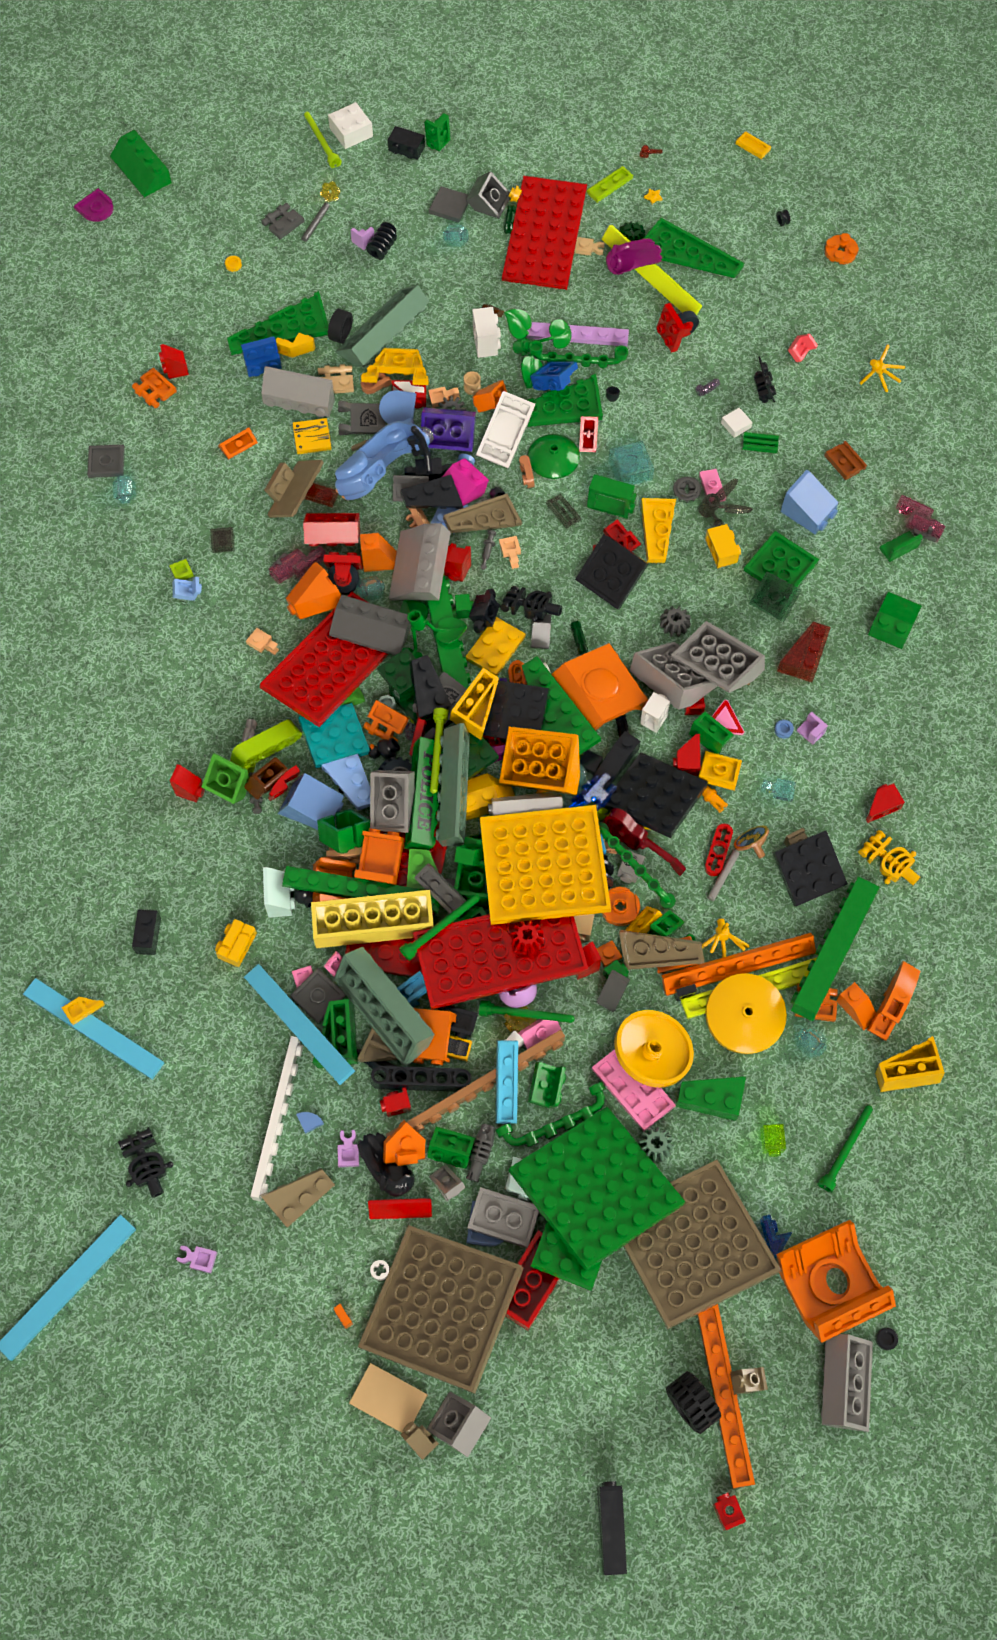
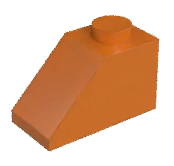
M503 380L479 390L473 396V403L478 413L496 409L502 392H507Z
M855 982L843 991L836 1000L863 1030L869 1027L876 1015L869 997Z

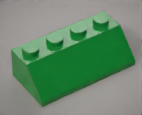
M135 130L120 137L110 158L144 198L172 183L168 168Z

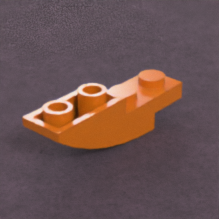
M902 961L867 1031L887 1041L895 1024L900 1022L919 979L920 970Z

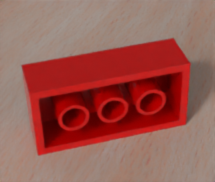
M539 1230L517 1263L522 1265L524 1269L505 1315L527 1331L531 1328L560 1278L531 1267L543 1234Z

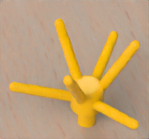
M889 344L886 345L880 360L872 359L870 361L872 371L860 381L861 385L875 372L879 375L885 392H888V388L883 378V373L898 383L901 382L899 378L887 371L886 368L905 369V366L883 363L889 349Z
M724 919L717 920L716 934L702 944L703 949L713 942L710 953H713L718 941H721L722 958L727 957L725 941L729 938L741 950L745 951L746 948H749V944L730 933L729 924L725 923Z

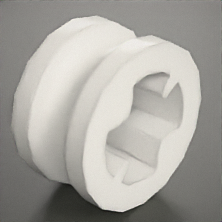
M383 1260L375 1261L370 1268L371 1275L378 1281L385 1280L390 1271L388 1264ZM380 1265H384L383 1269H386V1272L377 1276V1272H374L375 1267L379 1268Z

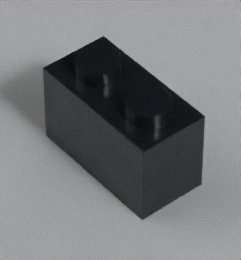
M397 126L394 127L388 138V151L404 155L409 159L414 158L418 160L425 148V135Z
M138 909L132 942V948L136 954L156 955L161 917L156 910Z

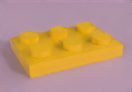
M496 617L494 625L485 629L466 655V660L481 669L485 668L497 676L522 643L526 633Z

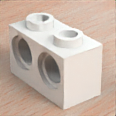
M653 692L642 709L641 725L656 733L668 716L670 701L666 696Z

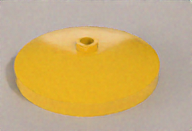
M747 973L732 975L721 981L711 992L705 1012L706 1022L714 1039L724 1048L739 1054L759 1053L772 1046L780 1038L785 1028L787 1017L785 1002L778 989L763 977ZM745 1010H750V1015H747Z
M655 1010L635 1012L622 1022L615 1035L614 1047L620 1065L628 1075L644 1085L659 1088L674 1085L688 1073L692 1066L694 1050L687 1031L677 1020L663 1012Z

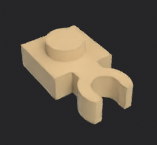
M577 237L575 253L591 256V253L595 252L597 255H603V249L598 248H604L605 243H593L594 239Z

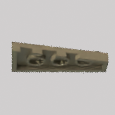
M507 493L443 516V520L451 533L522 525V521Z
M626 930L619 931L624 965L628 970L701 964L704 962L702 943L699 941Z

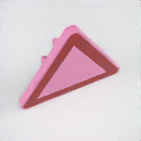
M724 700L711 717L734 735H743L744 730L728 700Z

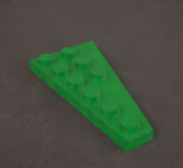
M660 218L644 237L652 239L656 245L660 246L662 249L660 253L662 261L735 278L744 267V263L663 218Z
M319 291L315 292L314 296L308 299L306 297L301 299V302L294 306L290 305L268 316L267 320L255 323L254 327L248 330L243 329L229 336L227 340L231 355L242 353V344L273 336L275 340L278 337L294 342L298 333L309 335L312 338L328 335L329 325Z
M596 374L591 375L586 380L580 379L573 385H566L563 390H551L542 394L539 398L527 400L535 404L527 427L580 422L581 416L598 417V420H603Z
M537 656L522 665L527 685L550 689L543 731L577 734L579 738V755L601 742V737Z

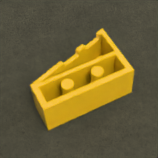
M482 668L450 714L451 721L456 724L464 723L468 732L480 740L485 730L499 680L497 676L485 668Z
M933 1036L928 1038L927 1041L879 1063L875 1073L880 1092L938 1084L945 1074Z

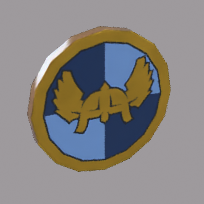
M764 825L757 826L744 832L735 840L734 848L738 851L753 848L758 858H763L765 853L761 847L769 834L768 827Z

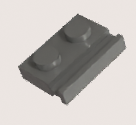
M393 475V501L404 502L400 493L401 489L428 482L429 476Z

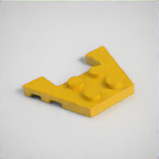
M384 348L375 358V363L369 365L367 372L361 375L362 382L377 383L379 373L413 374V385L429 384L418 349Z

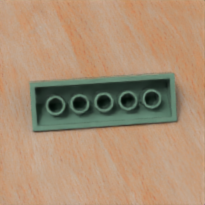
M418 285L400 289L335 352L356 367L368 365L371 362L370 359L378 355L384 345L392 342V337L395 334L401 333L404 330L403 327L415 319L414 316L426 309L425 306L429 303V300Z
M464 723L444 729V736H441L440 739L443 754H440L442 773H439L441 791H438V803H441L440 810H437V821L440 822V826L436 830V840H439L441 846L464 845L466 836L470 734Z
M363 947L344 954L334 981L400 1063L407 1067L429 1047L435 1034Z

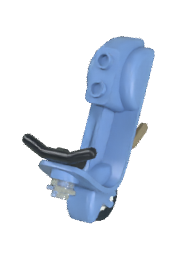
M408 418L405 421L392 422L379 430L369 440L353 445L351 447L352 451H357L335 472V486L339 495L344 496L346 500H354L367 495L373 490L376 482L385 475L386 467L396 458L406 453H412L413 456H424L425 469L428 473L432 472L431 453L428 445L434 440L433 432L426 427L419 428L414 424L412 418Z

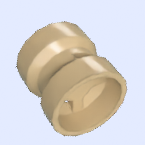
M470 371L464 375V391L469 395H475L481 390V377L477 372Z

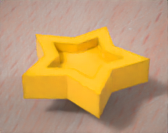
M649 189L648 194L644 196V199L650 200L652 205L656 201L663 200L659 195L660 190L654 191Z

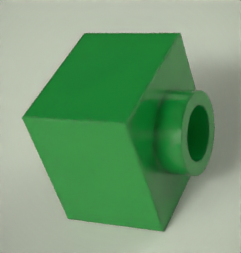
M469 594L455 595L457 619L469 618L474 604L473 600L470 601Z
M617 960L604 968L603 971L606 979H608L612 970L626 978L629 976L626 966L623 963L620 964Z

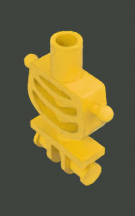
M878 830L875 836L869 838L870 842L866 841L864 843V847L858 853L863 858H866L867 854L871 852L872 855L868 859L869 863L878 855L883 858L880 864V872L887 877L884 880L885 884H890V880L897 882L903 877L911 885H914L920 879V876L910 869L915 862L913 857L916 856V852L912 851L909 853L902 847L894 848L889 852L884 850L890 844L892 838L888 837L882 843L881 840L886 836L881 830ZM885 861L890 864L888 869L885 867Z

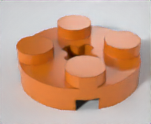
M847 233L831 237L825 245L826 257L830 261H835L839 264H848L854 261L859 250L856 241Z
M626 887L610 889L611 912L602 913L603 917L608 923L616 926L629 925L636 919L640 911L638 896L634 895ZM619 902L626 906L622 911L615 908Z

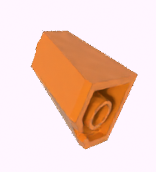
M379 533L360 534L364 572L394 570L397 551Z
M317 562L311 565L286 597L289 604L287 606L288 611L291 615L295 614L299 619L335 609L341 597L336 585H333L327 577L328 573Z

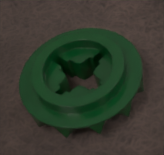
M630 221V223H624L623 226H620L619 232L630 241L641 240L645 237L643 225H639L638 222L632 223Z

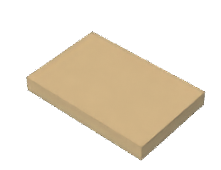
M370 1363L349 1404L403 1433L404 1427L408 1423L415 1421L428 1394Z

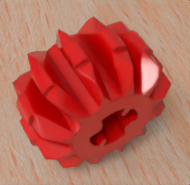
M531 920L528 922V925H525L524 921L520 922L521 927L515 925V932L510 934V937L513 938L511 945L516 946L515 950L517 952L523 949V955H526L527 951H530L533 955L535 953L534 948L540 950V944H543L545 941L542 937L544 931L539 930V924L532 926Z

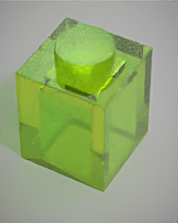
M784 1124L763 1125L760 1129L763 1154L768 1153L769 1157L781 1156V1153H784L786 1150Z

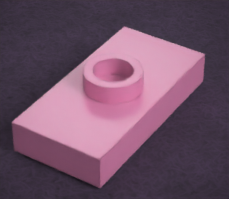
M717 469L699 472L708 504L725 501L726 496Z
M539 1019L518 1032V1034L524 1039V1046L527 1050L562 1029L558 1021Z

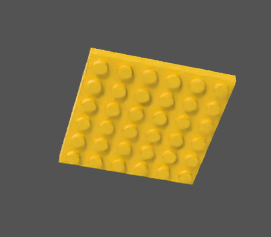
M596 805L480 817L491 925L611 912Z

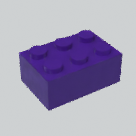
M424 408L421 415V430L429 436L430 443L428 447L472 452L474 448L476 412Z

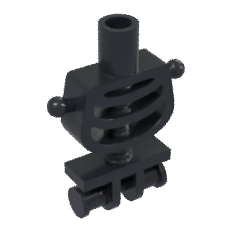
M516 586L511 587L503 599V604L500 605V609L503 612H508L509 607H511L512 615H515L519 607L523 606L524 616L527 619H532L533 622L544 620L546 614L560 616L562 612L561 605L552 603V593L550 591L545 593L537 590L531 592L526 597V588L522 587L519 590Z
M147 1127L142 1132L136 1131L137 1136L132 1138L131 1134L127 1135L128 1138L122 1141L119 1140L118 1143L122 1151L126 1147H132L122 1152L124 1158L136 1153L138 1156L128 1166V1172L132 1179L126 1181V1186L131 1187L135 1183L138 1187H142L147 1184L150 1194L154 1198L164 1193L159 1179L166 1176V1168H172L174 1164L171 1161L165 1164L163 1157L159 1153L145 1152V1149L157 1144L154 1138L144 1142V1139L153 1137L150 1127ZM139 1140L140 1144L135 1146L134 1142ZM149 1158H158L159 1161H149ZM140 1163L141 1166L136 1168V1170L134 1171L136 1165Z

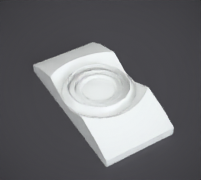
M503 391L476 456L509 468L529 423L535 404Z

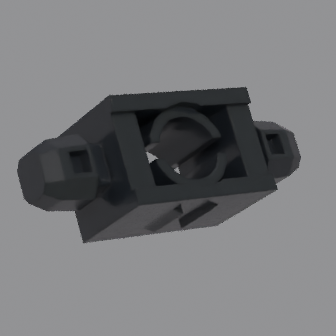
M431 458L432 472L428 473L425 469L424 459H415V467H405L404 474L409 476H429V481L441 478L452 464L442 465L441 458Z
M492 588L487 589L483 595H476L469 618L474 623L473 630L475 633H482L485 627H492L494 625L500 604L495 600L496 592Z

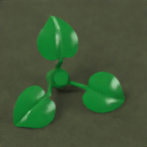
M511 309L505 311L504 314L507 318L510 333L517 339L513 343V351L516 354L526 356L521 362V372L526 388L530 389L533 387L531 375L543 367L539 359H534L533 355L527 353L529 352L531 341L525 337L529 334L527 330L532 326L530 316L524 310ZM556 319L549 326L551 336L537 340L540 342L552 340L555 348L562 349L570 343L572 332L570 326L564 320Z
M403 600L400 612L408 614L407 619L412 627L414 644L413 650L411 648L408 649L416 659L423 656L422 653L417 652L416 630L422 631L425 625L437 632L436 637L441 643L449 644L458 640L467 629L464 621L453 617L441 619L438 622V628H436L426 619L428 608L425 604L413 600Z

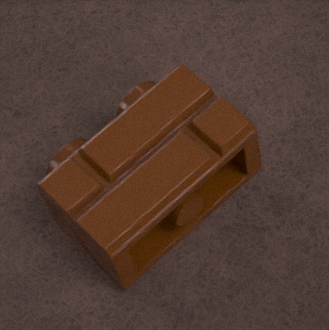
M274 757L269 763L254 773L244 787L258 800L273 788L275 783L288 769L277 757Z

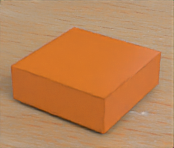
M341 1304L334 1307L333 1310L345 1328L353 1325Z

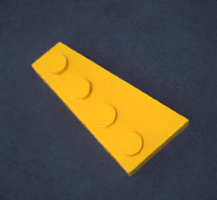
M642 498L640 503L647 563H665L676 499Z

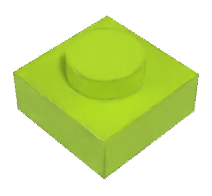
M186 559L169 565L175 579L186 580L194 577Z

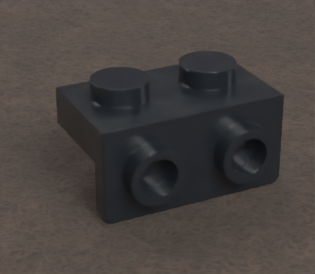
M449 1005L437 1009L440 1011H451L457 1015L456 1023H451L450 1030L456 1033V1037L467 1039V1036H473L478 1013Z

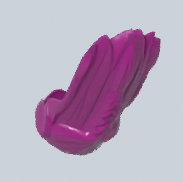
M648 238L614 245L606 256V265L612 274H624L642 266L661 262L662 256L660 253L662 249L652 239Z

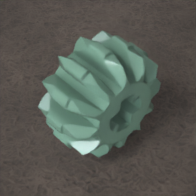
M651 1127L648 1128V1134L643 1132L641 1134L643 1139L638 1142L639 1145L643 1146L641 1150L647 1151L646 1156H653V1163L656 1162L657 1157L663 1162L665 1160L664 1155L670 1157L671 1152L669 1150L674 1148V1145L669 1143L673 1140L672 1136L665 1137L668 1131L664 1130L663 1133H660V1127H656L655 1132ZM654 1140L658 1141V1148H654Z

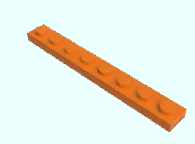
M812 933L804 934L663 974L661 977L664 992L668 996L674 994L676 989L692 984L699 987L724 980L732 975L752 972L815 954L814 936Z
M717 1304L697 1314L713 1396L721 1412L719 1425L733 1489L755 1485L737 1394L734 1395L730 1375L732 1370Z

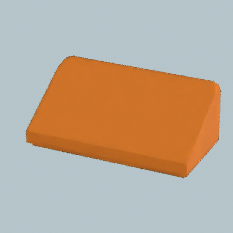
M247 428L220 443L218 447L229 460L258 442L250 428Z

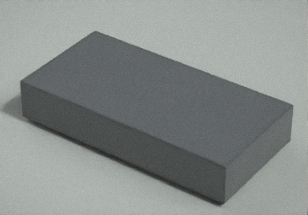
M612 970L596 1003L614 1013L630 979Z

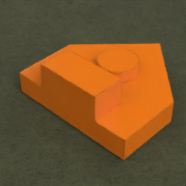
M405 1120L399 1124V1128L391 1136L389 1135L384 1140L383 1161L385 1164L396 1163L398 1166L417 1164L418 1160L425 1159V1138Z

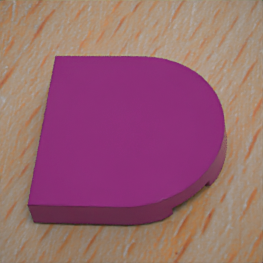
M97 188L75 204L74 209L87 220L99 222L111 216L114 206L111 198Z

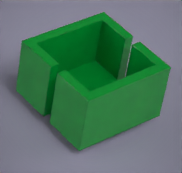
M351 809L335 814L337 828H335L333 815L317 820L319 841L338 853H347L355 847H362L364 841L362 832L369 831L370 820Z

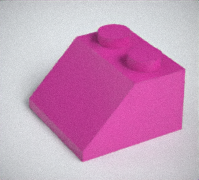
M465 458L452 464L442 476H452L463 506L484 495L489 481Z

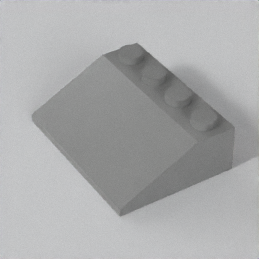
M442 523L423 524L400 532L389 600H439L451 533Z
M707 621L671 654V658L728 693L753 682L765 670V655Z
M676 642L635 652L630 672L648 685L650 689L666 696L670 704L678 710L692 706L717 687L714 683L671 658V654L680 646Z

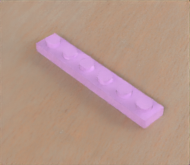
M532 322L531 328L527 330L529 332L527 339L539 340L550 337L549 326L551 323ZM569 325L572 332L570 342L628 346L629 329Z

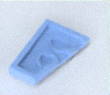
M358 754L322 764L324 772L328 773L332 781L339 786L357 810L370 807V785Z

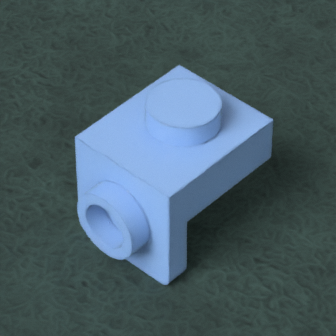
M194 577L193 581L174 579L172 582L173 598L191 601L195 600L197 595L201 593L202 586L199 584V577Z

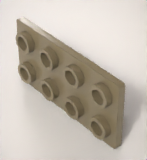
M322 460L298 461L293 470L285 462L279 463L264 489L274 500V504L267 515L270 518L293 517L305 499L309 488L313 485L317 474L321 471L324 462Z

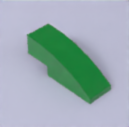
M481 833L466 836L464 845L456 847L455 862L473 866L484 858Z

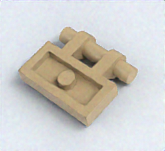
M340 364L337 367L327 365L324 368H318V375L325 374V377L320 378L332 380L334 394L354 392L353 375H346V373L352 372V365L345 366V364ZM337 373H340V374H341V376H331V375H330V374H337Z

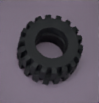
M686 1371L666 1387L667 1395L678 1413L690 1428L698 1434L703 1433L721 1418V1412L715 1400L694 1374Z

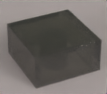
M233 527L210 529L213 553L235 551Z

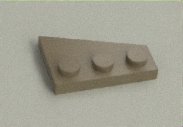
M319 1168L297 1178V1180L289 1184H283L277 1187V1189L263 1193L260 1196L288 1228L335 1184L323 1169Z

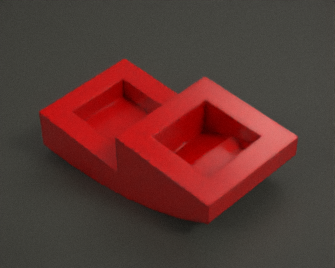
M618 519L603 530L605 534L614 540L627 537L628 549L630 551L635 550L641 545L631 530L628 532Z
M297 765L285 772L275 783L269 794L268 799L270 801L287 792L288 786L286 783L295 779L300 774Z

